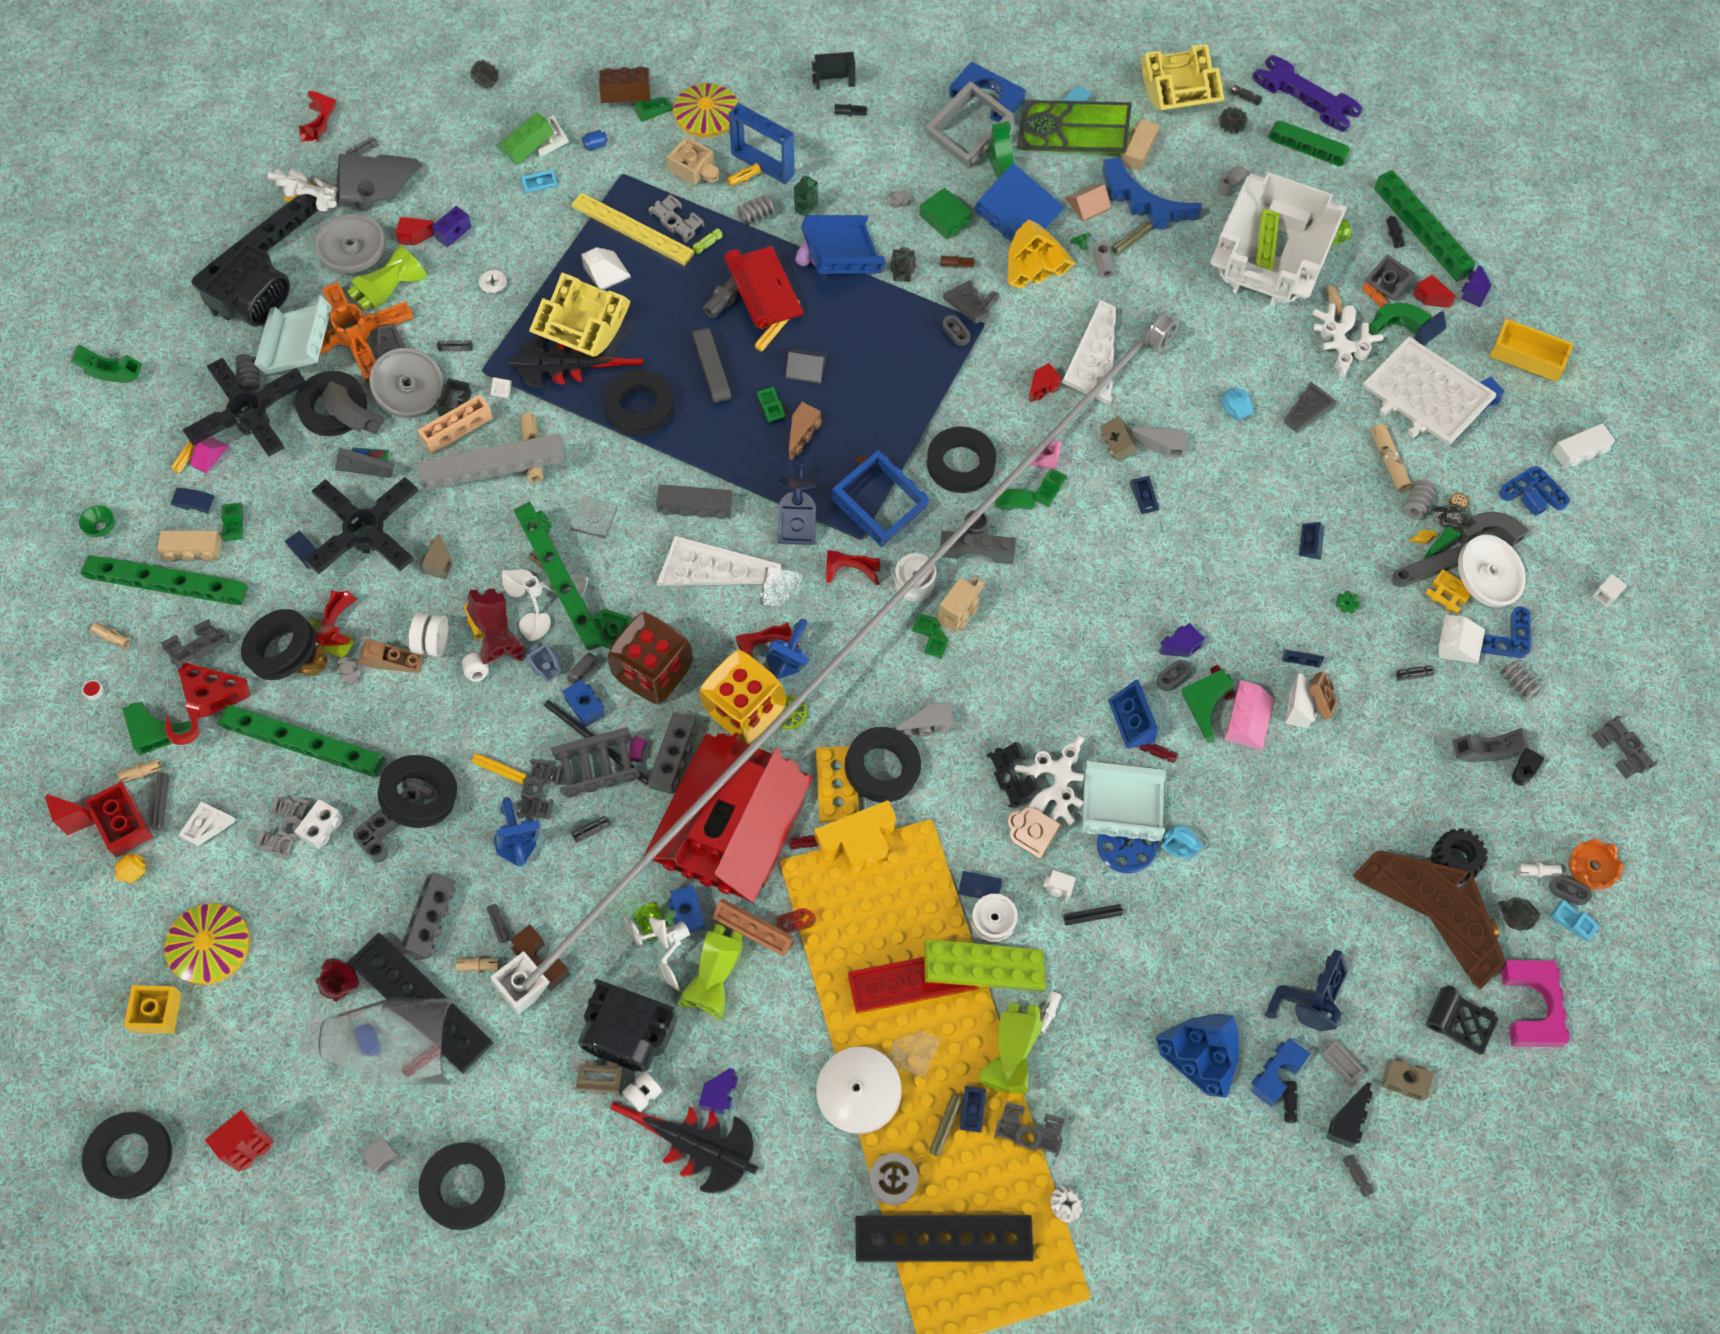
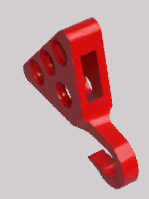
M187 662L181 665L182 668H178L192 727L185 734H175L167 715L165 732L168 740L176 745H186L193 742L200 733V718L207 717L224 709L226 705H233L250 696L247 680ZM197 670L199 671V674L190 671ZM215 675L217 676V679L208 676ZM234 680L235 684L226 681Z

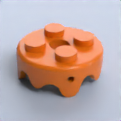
M1592 839L1580 842L1572 850L1568 859V867L1572 877L1577 882L1588 886L1591 890H1604L1621 878L1623 862H1620L1617 857L1618 848L1616 845ZM1595 862L1598 865V870H1593L1589 863Z

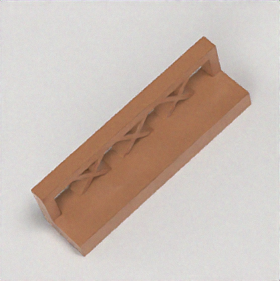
M723 898L719 901L713 919L783 957L792 949L795 942L792 941L793 936Z

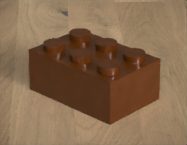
M639 66L630 69L622 67L620 69L605 68L600 70L599 89L601 103L651 101L649 68Z

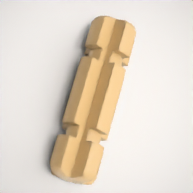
M1329 285L1326 293L1329 296L1330 303L1336 305L1335 316H1342L1344 307L1336 286Z

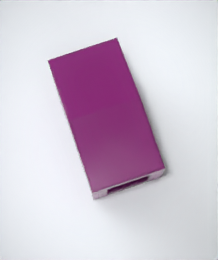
M634 736L629 746L630 762H642V754L647 745L646 740Z

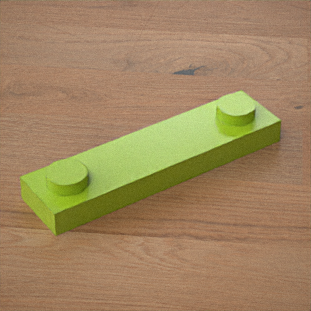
M1263 209L1260 216L1255 265L1273 271L1280 213Z

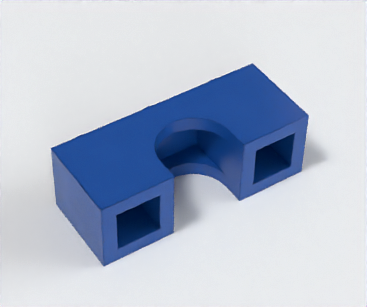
M1291 1038L1285 1043L1283 1041L1279 1043L1274 1050L1277 1055L1274 1059L1269 1057L1263 1066L1266 1070L1262 1076L1258 1073L1251 1082L1254 1087L1250 1092L1270 1107L1278 1101L1287 1088L1278 1078V1069H1287L1295 1075L1311 1054Z

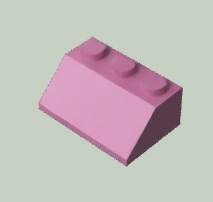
M1240 680L1235 691L1224 740L1259 750L1263 749L1274 698L1260 685Z

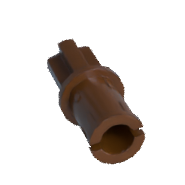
M941 255L940 267H956V269L957 267H974V258L958 257V255Z

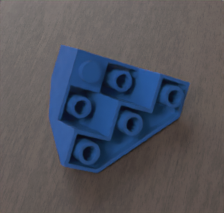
M1211 1014L1191 1018L1155 1037L1160 1055L1207 1096L1223 1098L1228 1096L1239 1057V1032L1234 1015Z

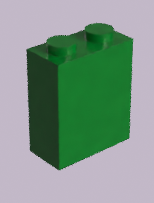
M945 187L920 204L919 216L946 240L951 236H956L962 228L968 227L972 222V211Z

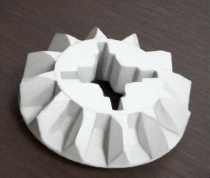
M498 270L487 271L479 278V286L487 294H496L498 291L502 292V289L506 287V276ZM492 279H494V281H495V285H494V286L491 285Z
M1062 1186L1057 1188L1052 1193L1050 1199L1052 1211L1064 1222L1075 1221L1083 1211L1081 1208L1082 1200H1079L1078 1192H1073L1071 1187L1066 1188ZM1067 1201L1072 1203V1205L1068 1207V1205H1062V1203Z

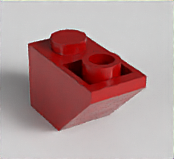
M1050 363L1035 370L1029 394L1030 403L1035 400L1039 401L1046 394L1054 393L1060 388L1061 377Z

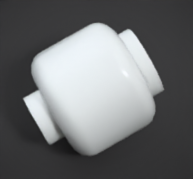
M470 653L462 660L463 673L467 679L480 681L487 676L489 672L488 664H482L480 653Z

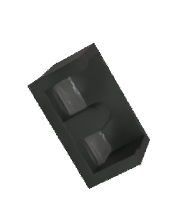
M448 378L446 385L442 387L441 397L437 399L435 404L439 416L445 415L469 400L472 393L469 383Z

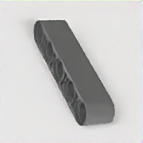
M710 328L692 331L695 348L713 403L730 400V389Z

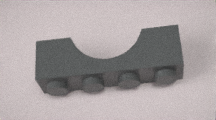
M941 531L940 547L954 532ZM964 533L942 558L958 559L967 554H980L989 557L994 563L1013 564L1016 538Z

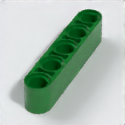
M1280 120L1274 123L1268 135L1269 140L1336 166L1344 165L1350 153V148L1343 143Z

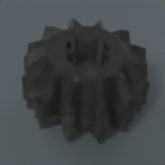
M484 59L482 61L477 60L471 68L470 78L474 79V83H478L480 87L492 88L499 79V70L495 69V65H491L490 61L486 62Z
M1236 106L1223 109L1219 117L1220 129H1224V133L1229 131L1230 135L1233 132L1236 134L1239 131L1242 132L1247 124L1246 112H1242V108L1236 109Z

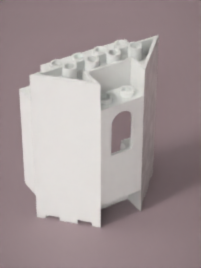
M1268 172L1266 177L1263 178L1250 173L1222 230L1210 263L1213 267L1216 266L1220 270V276L1224 281L1231 284L1235 295L1240 285L1272 296L1269 307L1274 306L1278 302L1284 304L1295 301V298H1309L1347 206L1332 202L1333 194ZM1263 209L1280 213L1278 230L1286 232L1289 237L1281 257L1275 256L1273 271L1255 265L1260 216Z

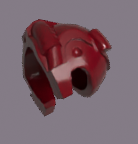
M337 958L326 959L322 964L321 968L324 971L316 979V983L324 997L338 1002L342 997L358 988L359 979L355 973L356 970L350 964Z

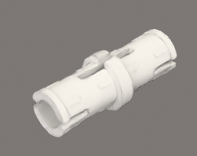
M1536 862L1535 864L1518 863L1517 873L1518 876H1536V878H1542L1543 876L1556 877L1561 876L1562 869L1559 864L1548 865L1542 862Z
M1050 991L1044 1007L1040 1009V1020L1043 1023L1040 1033L1042 1035L1046 1034L1051 1020L1055 1018V1011L1062 999L1061 995L1056 992Z

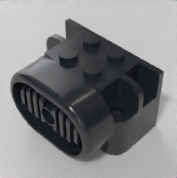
M245 241L201 287L200 291L214 317L220 312L225 320L238 318L251 326L257 327L266 323L270 308L276 307L279 309L283 305L290 291V281L287 275L274 268L267 252Z
M595 978L594 984L596 988L592 997L587 1002L588 1006L584 1014L585 1026L578 1039L579 1047L593 1056L611 1063H617L624 1068L638 1072L648 1071L654 1056H659L666 1050L678 1019L674 1007Z

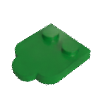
M602 609L595 617H590L586 621V628L594 635V640L598 645L611 649L613 643L632 621V617L608 609Z

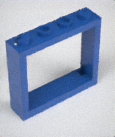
M738 103L728 113L731 155L751 166L757 163L763 173L786 184L795 174L794 133ZM744 124L781 144L782 163L745 143Z
M878 450L837 484L829 496L880 547H883L917 517L930 501L927 495L920 491L912 480L907 479L901 470L894 466L888 457ZM874 463L917 503L915 507L887 531L843 490Z

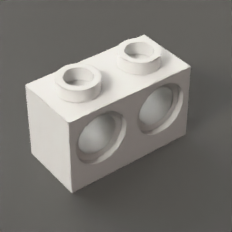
M318 799L294 832L299 839L320 849L322 845L329 841L331 832L340 826L343 816L339 810ZM330 815L328 819L323 820L324 816ZM314 831H318L315 836H311Z

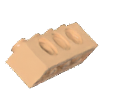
M478 395L417 431L423 445L430 454H433L490 421L493 417L489 405L481 395Z

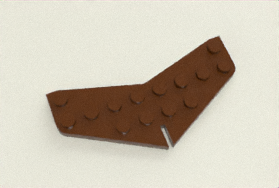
M1382 850L1373 853L1355 872L1353 877L1361 884L1429 917L1470 981L1481 990L1504 965L1505 959L1474 876L1472 875L1459 889L1457 887L1458 883L1469 871Z

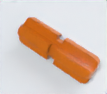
M1368 283L1363 285L1362 290L1370 298L1373 297L1372 300L1379 307L1382 308L1387 304L1388 300L1380 292H1377L1378 290Z

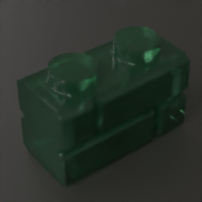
M804 175L800 182L794 186V209L798 214L805 216L810 215L812 210L818 206V182Z

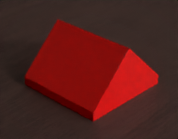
M46 794L45 799L52 822L66 835L95 824L90 813L83 806Z

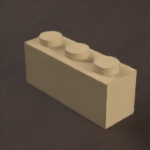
M1142 119L1138 125H1135L1132 132L1133 137L1130 136L1127 142L1128 148L1121 155L1124 166L1138 171L1142 170L1157 138L1160 125Z
M160 531L157 551L162 559L167 561H174L175 559H184L186 561L203 559L211 561L220 557L222 538L218 531Z

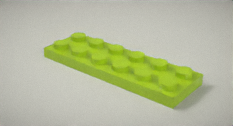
M932 939L924 941L925 982L1037 992L1046 990L1043 950Z

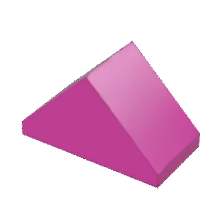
M215 438L203 440L195 445L191 466L207 473L225 452L228 445Z

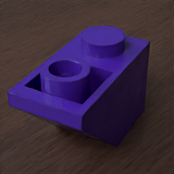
M1479 265L1476 271H1471L1467 279L1470 282H1465L1461 290L1464 293L1461 299L1481 307L1492 285L1483 267Z
M1188 623L1184 627L1180 626L1173 636H1167L1162 640L1159 653L1161 655L1189 657L1202 647L1205 638Z
M730 1068L704 1083L698 1104L700 1109L725 1115L726 1109L730 1110L733 1098L730 1097L731 1089L736 1088L738 1076H735V1069Z

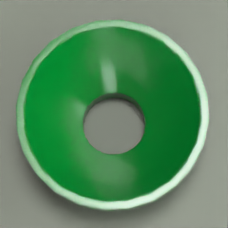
M101 505L86 509L79 519L81 530L90 537L105 536L115 525V517L112 511ZM100 522L106 523V526H105L104 529H102V530H96V529H95V527H96V525H97L98 523H100Z

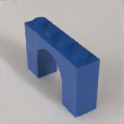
M972 61L953 81L949 91V97L954 98L971 81L980 89L987 88L997 92L1000 96L997 102L1013 114L1024 102L1026 89ZM991 109L990 118L999 123L1003 117Z

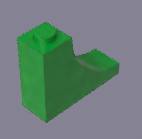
M1009 121L992 125L988 159L997 180L1014 163Z
M1224 669L1181 689L1182 696L1208 744L1215 741L1211 728L1214 709L1222 698L1233 692L1232 684H1234V681L1230 674L1225 673Z
M142 701L131 703L129 706L122 708L133 748L139 755L173 744L168 740L165 732L166 722L152 717ZM191 721L171 723L173 733L185 734L192 727Z

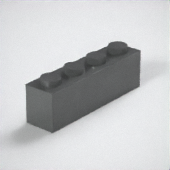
M659 484L656 499L657 512L664 515L673 513L681 516L697 515L701 518L707 516L718 519L730 518L733 502L732 490Z

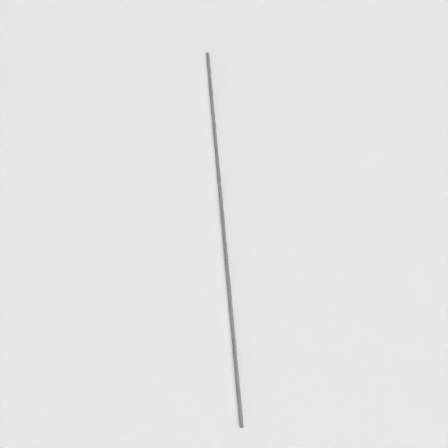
M1148 331L521 984L526 990L540 978L1141 349Z

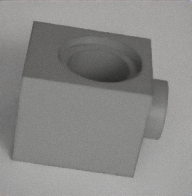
M383 1137L361 1154L365 1159L362 1163L366 1169L380 1174L399 1158L388 1141Z

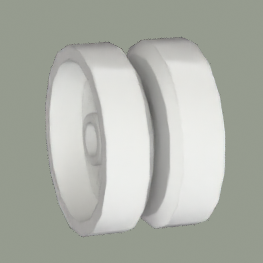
M918 553L902 557L895 569V590L898 592L929 558ZM935 564L903 597L905 600L919 602L930 597L934 592L937 572Z
M417 612L413 617L409 632L410 651L413 654L423 655L427 652L429 656H442L448 639L449 626L447 617L439 614L431 617L429 613Z
M1001 894L983 896L976 903L971 916V927L974 934L981 941L988 944H999L1006 941L1012 935L1018 920L1016 907L1008 897Z

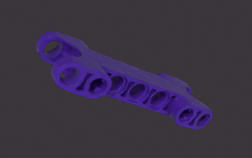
M1270 55L1265 60V65L1270 71L1257 69L1252 75L1254 82L1271 93H1276L1280 90L1287 95L1290 94L1302 101L1301 103L1319 112L1320 120L1323 123L1341 132L1346 131L1350 127V121L1345 115L1357 118L1363 110L1362 106L1350 96L1344 93H1339L1337 96L1331 94L1296 74L1295 68L1290 62L1275 55Z

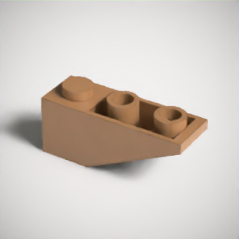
M804 402L799 405L792 416L789 443V459L791 460L801 453L804 443L809 442L812 432L818 429L822 422L821 411Z
M367 638L361 646L357 664L374 669L419 673L423 655L413 654L411 651Z

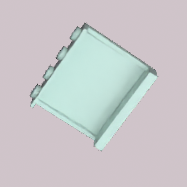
M320 295L315 306L283 314L276 307L270 308L254 365L265 375L317 363L332 309L329 302Z
M1087 761L1084 772L1082 832L1105 834L1111 837L1122 836L1130 839L1140 838L1148 839L1149 841H1162L1165 828H1163V792L1166 770Z

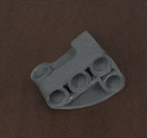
M339 153L337 168L338 204L355 205L357 203L356 205L359 209L366 211L372 208L373 202L395 199L405 183L423 164L416 158L391 155L367 157Z

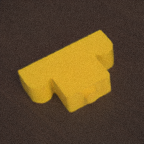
M887 800L814 829V836L823 855L833 857L842 849L851 870L865 865L869 867L876 864L878 860L887 857L888 846L883 835L891 834L894 831L896 816Z

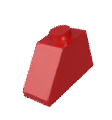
M400 217L395 232L398 243L417 245L433 236L432 225L435 224L434 220Z
M1433 274L1419 282L1413 292L1415 298L1424 305L1443 308L1452 307L1457 297Z

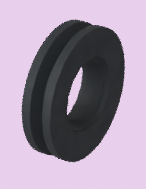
M637 369L621 373L607 385L604 392L603 402L608 421L615 429L628 435L642 436L658 431L669 421L673 412L670 386L664 378L652 371ZM634 391L649 392L657 400L655 406L644 414L627 413L621 408L620 403L627 394Z
M341 371L321 372L307 379V385L298 389L295 397V408L302 424L309 431L321 436H338L352 430V428L339 421L334 415H320L313 409L315 402L322 396L330 381L346 387L351 400L367 410V399L359 381L350 374Z
M964 426L951 427L938 433L929 445L927 453L929 475L937 485L945 490L955 493L973 492L985 486L994 474L996 464L995 447L991 440L979 430ZM964 447L974 451L979 457L980 463L975 469L961 473L948 468L944 463L943 457L952 448Z
M281 609L273 611L255 622L246 633L241 646L242 660L249 669L262 679L278 680L290 676L299 670L310 658L316 644L315 630L295 610ZM283 632H293L290 644L282 653L274 657L265 658L266 647L273 638Z
M874 727L861 732L851 743L845 757V774L853 789L864 798L881 803L887 800L893 802L906 796L915 785L921 772V757L916 745L904 733L889 727ZM876 748L887 749L894 753L902 766L900 776L891 781H882L874 778L865 768V754Z
M424 755L403 756L392 761L382 772L377 793L378 802L383 812L400 825L411 828L430 827L440 823L451 813L457 795V782L451 770L437 759ZM407 779H423L435 787L438 797L427 804L410 803L400 796L397 786Z
M124 1112L113 1115L100 1123L85 1143L82 1153L84 1176L94 1189L115 1199L139 1197L152 1190L165 1176L172 1158L171 1139L160 1123L145 1114ZM137 1134L143 1136L148 1144V1155L140 1170L131 1176L123 1178L112 1175L107 1167L106 1157L113 1143L124 1135Z
M469 1142L450 1144L437 1151L424 1166L419 1179V1198L426 1213L441 1226L452 1230L472 1229L489 1220L499 1208L505 1192L504 1172L500 1163L486 1148ZM460 1164H470L477 1167L482 1172L484 1178V1189L480 1198L474 1204L465 1208L448 1206L443 1201L440 1192L441 1182L445 1174Z

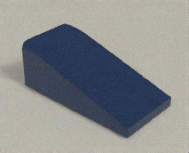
M1150 476L1132 479L1130 486L1141 514L1159 511Z
M965 1085L959 1130L981 1133L986 1088Z

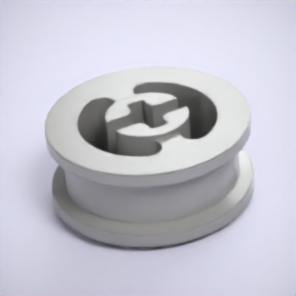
M1164 311L1152 324L1144 344L1146 346H1153L1155 351L1160 353L1173 338L1180 320L1169 317V313Z
M889 1153L881 1156L873 1164L869 1176V1185L873 1195L880 1202L887 1205H900L909 1200L915 1192L918 1183V1173L915 1165L909 1158L902 1154ZM896 1164L906 1170L908 1176H904L898 1168L895 1176L899 1180L895 1183L894 1191L905 1185L907 1188L904 1192L892 1195L881 1189L880 1182L888 1190L891 1188V1180L888 1178H891L893 1168H889L882 1174L880 1170L884 1166Z

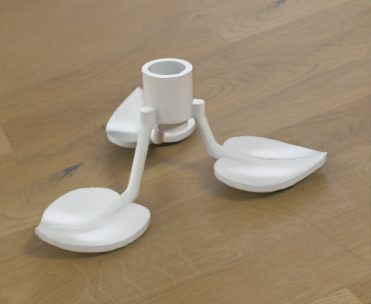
M503 570L502 583L507 594L513 598H520L527 591L535 607L536 614L528 613L520 620L519 629L522 635L528 641H536L542 638L550 629L551 619L546 613L539 614L535 597L541 594L543 587L557 594L555 589L549 587L544 582H539L537 577L533 576L528 570ZM571 574L570 577L582 597L589 578L582 574ZM570 587L565 588L563 593H568Z
M623 916L628 932L637 945L642 946V940L654 936L658 937L665 949L669 948L668 942L670 944L674 943L658 964L666 983L675 991L683 993L666 960L676 947L681 945L680 941L690 935L684 922L680 921L666 928L665 920L650 917L649 922L653 933L642 935L632 920L629 919V916Z

